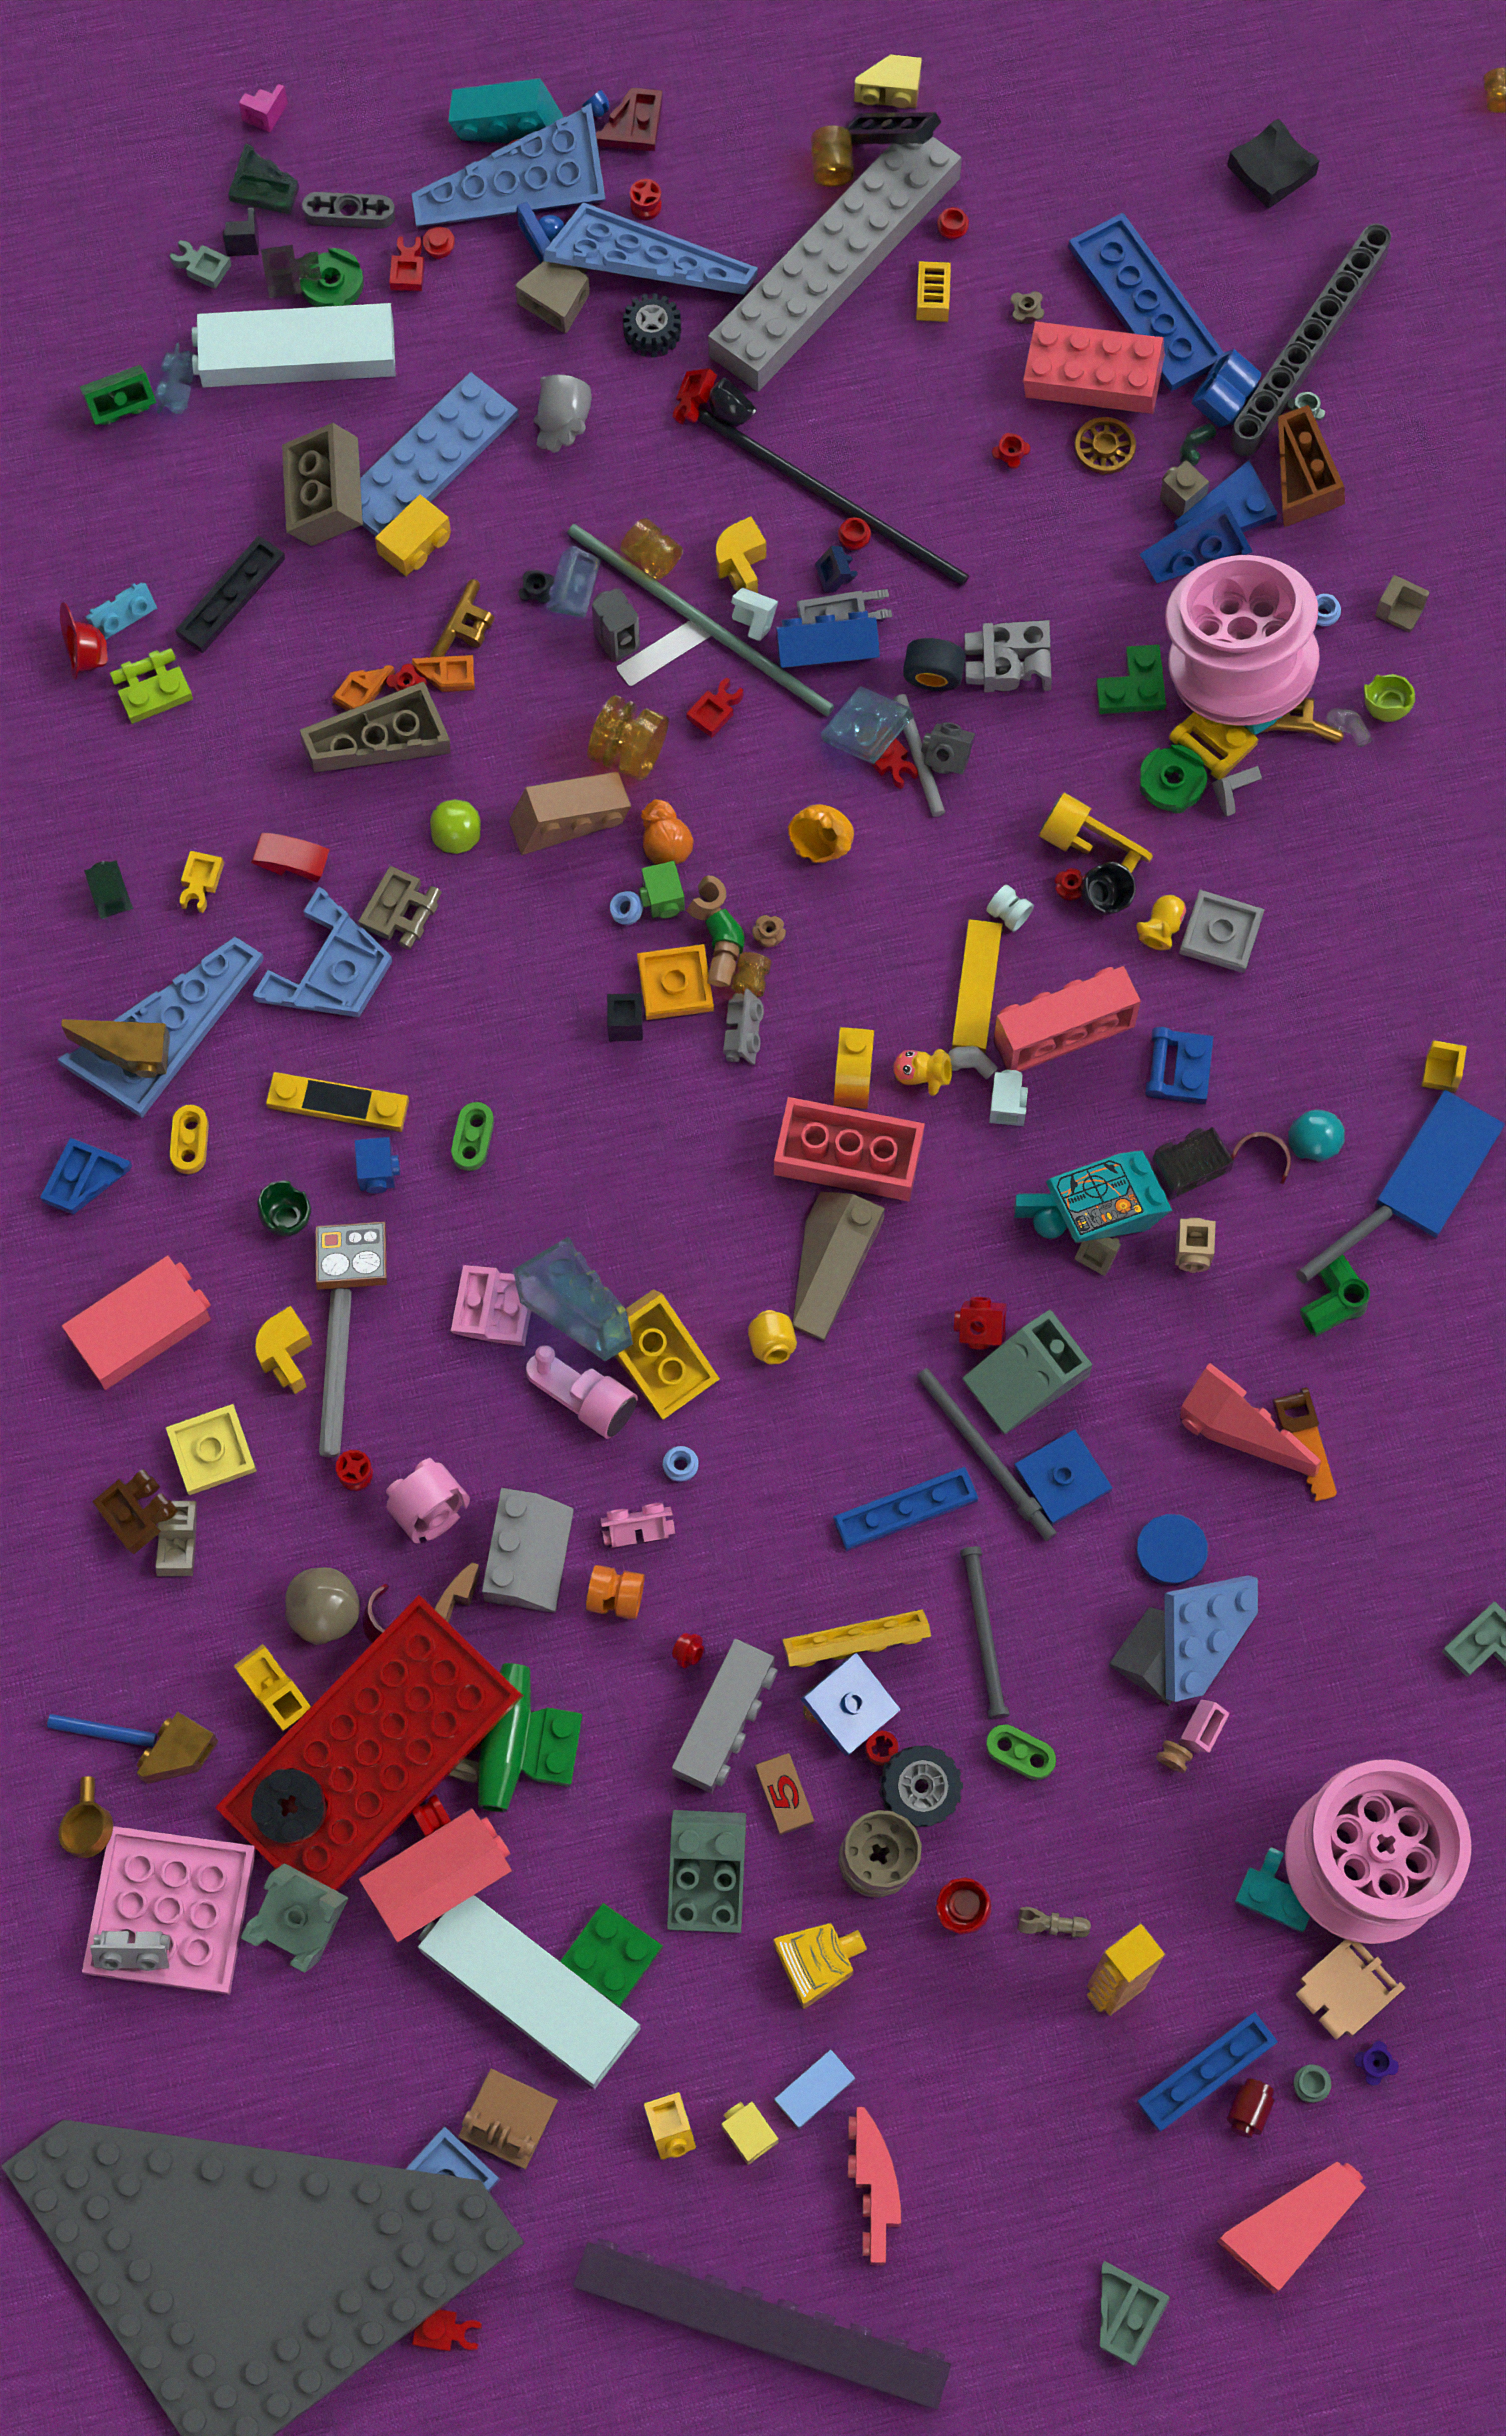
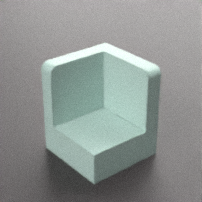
M742 587L733 596L731 601L735 605L732 618L750 626L748 637L760 641L770 631L778 601Z

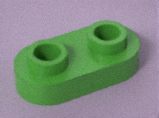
M469 1103L463 1107L459 1114L451 1153L455 1165L464 1171L479 1169L487 1158L494 1127V1118L491 1109L483 1103ZM475 1119H480L483 1121V1124L479 1127H473L471 1122ZM467 1151L476 1153L472 1159H466L463 1156Z
M999 1725L992 1729L988 1735L986 1749L994 1761L1032 1780L1045 1779L1053 1772L1056 1764V1755L1048 1744L1010 1725ZM1007 1740L1011 1744L1010 1750H1000L997 1745L998 1742ZM1040 1757L1044 1765L1040 1768H1035L1031 1765L1030 1759Z

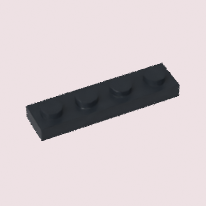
M936 112L858 113L839 133V136L845 144L920 145L933 137V131L942 122Z
M258 535L175 630L177 636L203 654L285 560L284 552Z

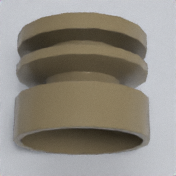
M877 1810L864 1814L852 1824L839 1848L838 1865L843 1879L853 1890L866 1897L882 1898L895 1894L907 1884L921 1860L922 1844L917 1830L907 1818L893 1811ZM873 1850L877 1854L882 1852L885 1854L886 1857L882 1861V1865L879 1861L872 1862L870 1860Z

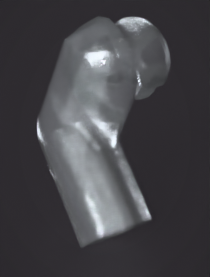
M1341 708L1332 709L1327 713L1326 721L1329 726L1342 732L1350 733L1358 747H1363L1372 741V737L1358 713Z

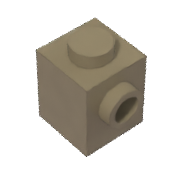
M1186 460L1178 468L1174 466L1164 474L1160 500L1180 518L1207 495L1209 481Z

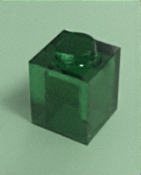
M117 860L112 862L101 861L94 864L90 869L84 870L101 919L133 909Z

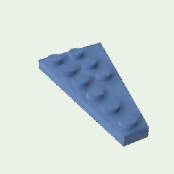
M591 103L581 108V110L491 153L490 156L478 162L475 161L465 166L464 169L412 193L416 227L517 214V205L526 201L533 212L577 206L583 202L587 204L605 202Z
M584 202L550 243L544 254V261L742 295H745L753 284L758 268Z

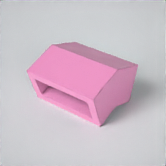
M1200 1700L1178 1744L1197 1754L1200 1751L1210 1753L1230 1713L1216 1702Z

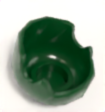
M283 1180L269 1183L261 1190L257 1201L258 1216L262 1225L276 1235L292 1236L298 1234L308 1225L312 1211L307 1195L304 1191L301 1192L295 1189L290 1181Z

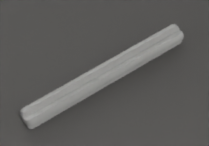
M347 1288L332 1289L330 1296L319 1453L321 1456L331 1458L339 1456L341 1450L352 1296L351 1290Z

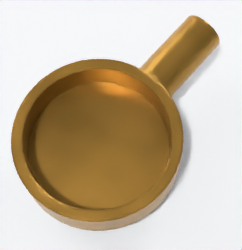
M90 1776L80 1779V1803L73 1806L65 1814L59 1827L61 1846L78 1858H90L97 1855L106 1847L113 1832L111 1814L94 1802L95 1778Z

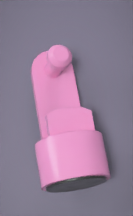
M544 1345L537 1348L535 1355L527 1363L526 1375L531 1383L578 1414L580 1421L606 1439L613 1437L624 1427L636 1407L637 1395L610 1376L604 1377L594 1369L587 1370L582 1375L557 1359L553 1348Z

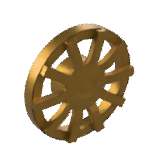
M1098 417L1086 422L1079 429L1075 439V455L1084 465L1083 467L1100 473V475L1123 471L1132 461L1136 450V440L1132 430L1122 421L1111 417ZM1105 425L1104 431L1097 432L1095 426ZM1109 425L1119 428V430L1114 434L1109 431ZM1090 430L1094 438L1089 439L1084 437L1083 434ZM1125 433L1129 441L1119 442L1118 438ZM1080 441L1092 445V447L1081 449ZM1130 446L1129 454L1118 449ZM1094 453L1089 460L1084 456L1085 454ZM1115 455L1124 458V460L1118 463ZM1098 458H1101V466L1094 464ZM1106 459H1110L1113 466H1106Z

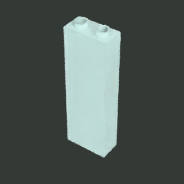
M391 303L197 314V327H192L193 346L198 347V355L192 356L194 375H200L202 387L396 376L394 322Z
M475 1895L444 1913L436 1924L430 1922L418 1938L421 1941L418 1948L422 1954L594 2089L641 2030L638 2022Z

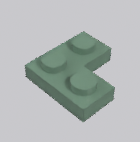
M1495 1601L1442 1651L1467 1678L1492 1654L1506 1667V1612Z

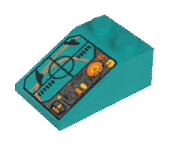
M1142 1150L1120 1153L1052 1177L1046 1181L1075 1243L1147 1231L1172 1211L1166 1195Z

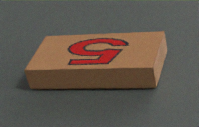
M790 1753L756 1764L755 1769L779 1834L783 1835L813 1824L814 1818Z

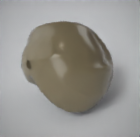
M326 1567L307 1569L294 1577L286 1592V1621L293 1631L307 1642L315 1645L326 1644L346 1635L357 1623L360 1605L356 1589L348 1577L336 1569Z

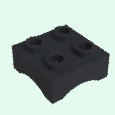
M1276 119L1254 139L1233 149L1229 154L1227 167L1270 209L1315 177L1320 161L1313 153L1301 147L1291 136L1286 126L1279 119Z

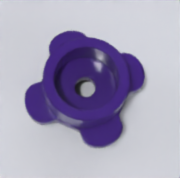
M1382 2041L1374 2042L1372 2048L1366 2052H1358L1354 2057L1355 2065L1361 2067L1366 2075L1365 2080L1367 2084L1371 2086L1379 2085L1382 2078L1387 2075H1395L1399 2069L1398 2062L1393 2060L1392 2055L1387 2050V2045ZM1374 2060L1380 2062L1379 2067L1373 2065Z

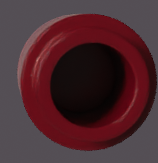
M1247 2078L1245 2084L1239 2086L1227 2116V2121L1232 2124L1231 2130L1246 2138H1252L1253 2134L1261 2135L1275 2102L1272 2098L1275 2090L1264 2082Z

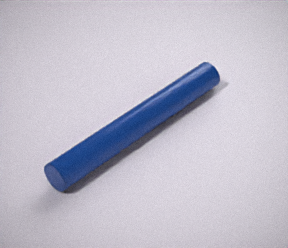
M55 1714L49 1715L47 1728L147 1747H154L157 1741V1733Z

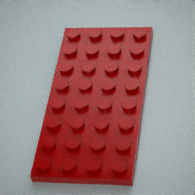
M418 1595L215 1808L255 1846L275 1869L285 1863L338 1892L412 1814V1811L438 1787L517 1704L523 1695L422 1596ZM296 1769L314 1777L323 1789L322 1792L327 1804L326 1817L320 1829L306 1840L303 1839L300 1842L289 1844L274 1841L259 1830L251 1816L252 1800L257 1787L262 1780L276 1770ZM291 1796L289 1800L283 1799L280 1806L283 1807L282 1814L285 1817L289 1812L295 1814L298 1811V1807L294 1804L296 1800L294 1796Z

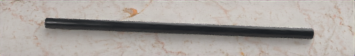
M704 408L699 409L697 420L849 516L862 519L868 524L870 529L959 585L964 586L968 581L969 575L731 425L719 420Z

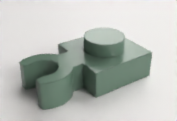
M180 240L178 242L179 250L186 254L177 256L171 253L170 260L172 265L181 269L187 268L188 277L216 289L231 266L230 258L203 245L196 252L190 243Z

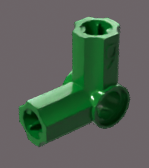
M1343 1254L1318 1273L1330 1293L1300 1309L1304 1325L1315 1337L1348 1319L1361 1317L1367 1310L1370 1289L1364 1280L1358 1278ZM1350 1293L1356 1294L1361 1298V1301L1350 1303L1344 1296Z

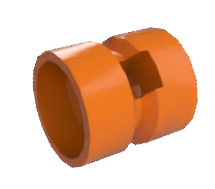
M595 1565L587 1594L586 1611L606 1614L609 1610H614L617 1617L636 1620L643 1594L645 1574L625 1570L621 1575H618L615 1568Z

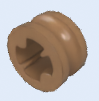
M1165 1740L1162 1745L1164 1751L1158 1752L1156 1759L1174 1771L1185 1773L1187 1769L1185 1762L1191 1761L1193 1758L1192 1753L1174 1742Z

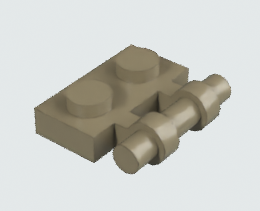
M389 866L359 919V926L387 940L391 939L395 930H399L404 934L398 944L410 950L415 940H420L424 933L423 926L429 915H434L437 910V901L442 892L438 888L430 886L426 895L417 892L421 886L419 878ZM410 904L418 908L412 920L403 917Z

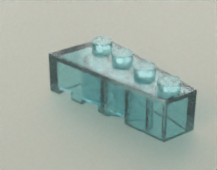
M569 1237L513 1269L520 1303L604 1361L633 1344L626 1309L611 1290L603 1286L600 1276L595 1270L592 1271L589 1268L585 1257L581 1252H577L574 1249V1244Z

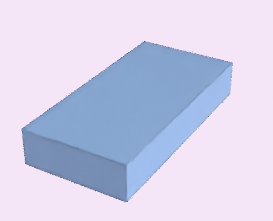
M830 2050L779 2094L774 2101L796 2127L800 2129L855 2080V2077L833 2051Z

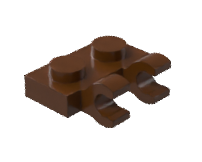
M144 1469L136 1473L127 1484L119 1478L92 1501L127 1550L133 1555L161 1532L156 1525L158 1522L167 1521L178 1512L172 1501L167 1500L163 1493L155 1496L143 1508L138 1500L153 1495L160 1488L154 1477L149 1476Z

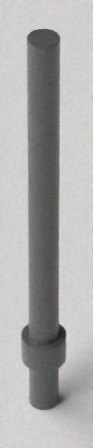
M928 1368L921 1371L917 1378L1018 1505L1017 1511L1026 1522L1030 1521L1046 1542L1052 1539L1057 1532L1041 1513L1043 1508L1034 1497L1029 1498Z

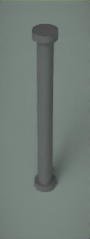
M979 1546L967 1547L960 1550L961 1559H965L984 1668L990 1710L987 1711L988 1719H1001L1010 1716L1009 1708L1004 1705L979 1560V1557L982 1556V1550Z

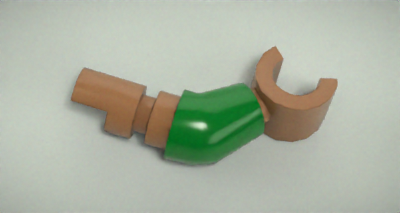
M705 876L698 884L699 894L704 896L709 902H704L698 897L690 903L686 911L696 919L706 920L705 924L713 940L714 958L712 959L707 983L718 987L730 986L731 979L735 973V961H737L738 955L743 952L744 932L728 910L720 908L726 899L724 884L714 876Z

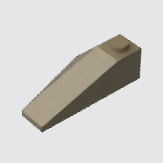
M820 1192L805 1225L793 1328L825 1341L884 1222L885 1208L854 1194Z

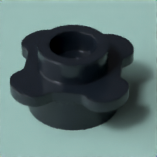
M540 570L525 572L522 576L523 588L519 590V597L524 601L532 599L537 600L540 604L548 603L551 599L549 594L550 587L555 583L554 577ZM538 585L540 588L534 589L533 587Z

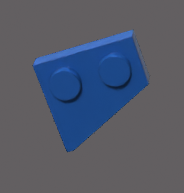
M70 1137L40 1199L45 1204L74 1215L129 1172L132 1168L131 1161Z

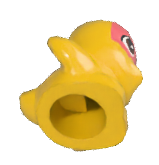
M1163 895L1158 898L1152 907L1151 919L1146 923L1138 922L1136 924L1139 940L1156 950L1170 949L1172 946L1171 935L1179 931L1181 922L1186 914L1184 902L1174 895Z
M937 1049L931 1056L923 1051L904 1050L894 1061V1074L900 1083L905 1085L928 1083V1092L931 1096L938 1093L940 1086L949 1085L951 1081V1058L943 1049Z

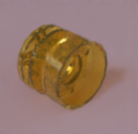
M614 694L607 701L596 719L588 745L587 756L588 759L597 763L602 760L603 765L609 768L620 758L619 772L643 781L651 772L661 752L668 731L669 717L645 708L636 719L637 704L631 701L625 704L624 698Z

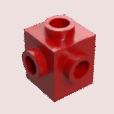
M982 1296L971 1297L970 1301H964L961 1310L955 1311L954 1332H960L959 1343H968V1347L972 1349H987L989 1345H1002L1006 1336L1007 1303H993L991 1298Z

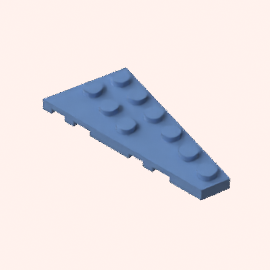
M234 937L203 958L202 963L185 975L182 973L173 979L171 985L159 993L157 991L114 1020L119 1022L166 1024L170 1035L166 1075L157 1074L153 1078L140 1077L136 1073H131L82 1046L71 1054L67 1052L58 1059L59 1064L143 1118L263 962V954Z

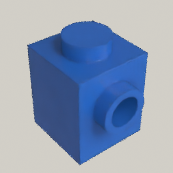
M390 1138L355 1140L357 1180L360 1191L366 1190L368 1193L377 1194L385 1192L387 1188H395L394 1176L400 1175L399 1155H393Z

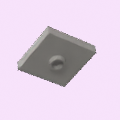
M1199 890L1179 954L1245 973L1265 909Z

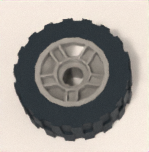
M927 1745L907 1747L890 1757L891 1760L885 1763L882 1769L884 1770L883 1774L879 1778L881 1786L879 1794L883 1798V1805L886 1810L893 1811L907 1818L915 1827L933 1826L936 1823L943 1822L948 1815L954 1813L957 1803H960L962 1797L960 1793L961 1789H963V1782L960 1780L961 1772L959 1768H956L955 1761L951 1757L946 1756L944 1751ZM918 1779L928 1783V1789H924L922 1793H918L915 1790V1782Z

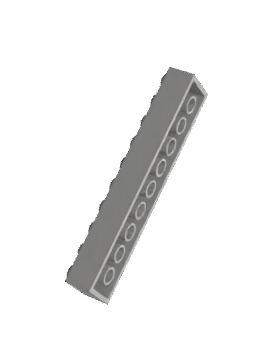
M934 137L920 145L891 144L708 335L709 357L759 392L960 179L962 157Z

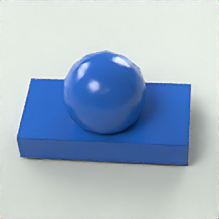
M526 201L517 205V221L541 264L544 261L545 250L565 224L558 216L546 215L537 220Z

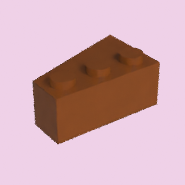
M1306 405L1278 416L1282 510L1285 528L1345 505V487L1310 406Z

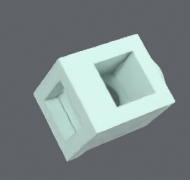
M1004 1070L1002 1073L995 1072L989 1123L1024 1126L1028 1088L1021 1087L1023 1076L1021 1072L1016 1070Z

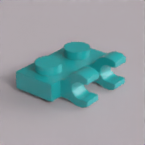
M1270 1847L1260 1871L1249 1867L1235 1903L1303 1933L1310 1915L1299 1903L1291 1885L1274 1878L1284 1853Z

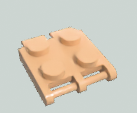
M1345 1939L1300 1980L1304 1987L1297 1992L1296 1996L1312 2014L1316 2013L1322 2006L1325 2008L1327 2013L1319 2021L1337 2040L1345 2032L1351 2038L1406 1987L1401 1982L1397 1984L1380 1965L1382 1961L1379 1957L1374 1959L1361 1943ZM1351 1944L1365 1958L1369 1965L1366 1966L1349 1947ZM1374 1970L1392 1988L1390 1992L1372 1973Z

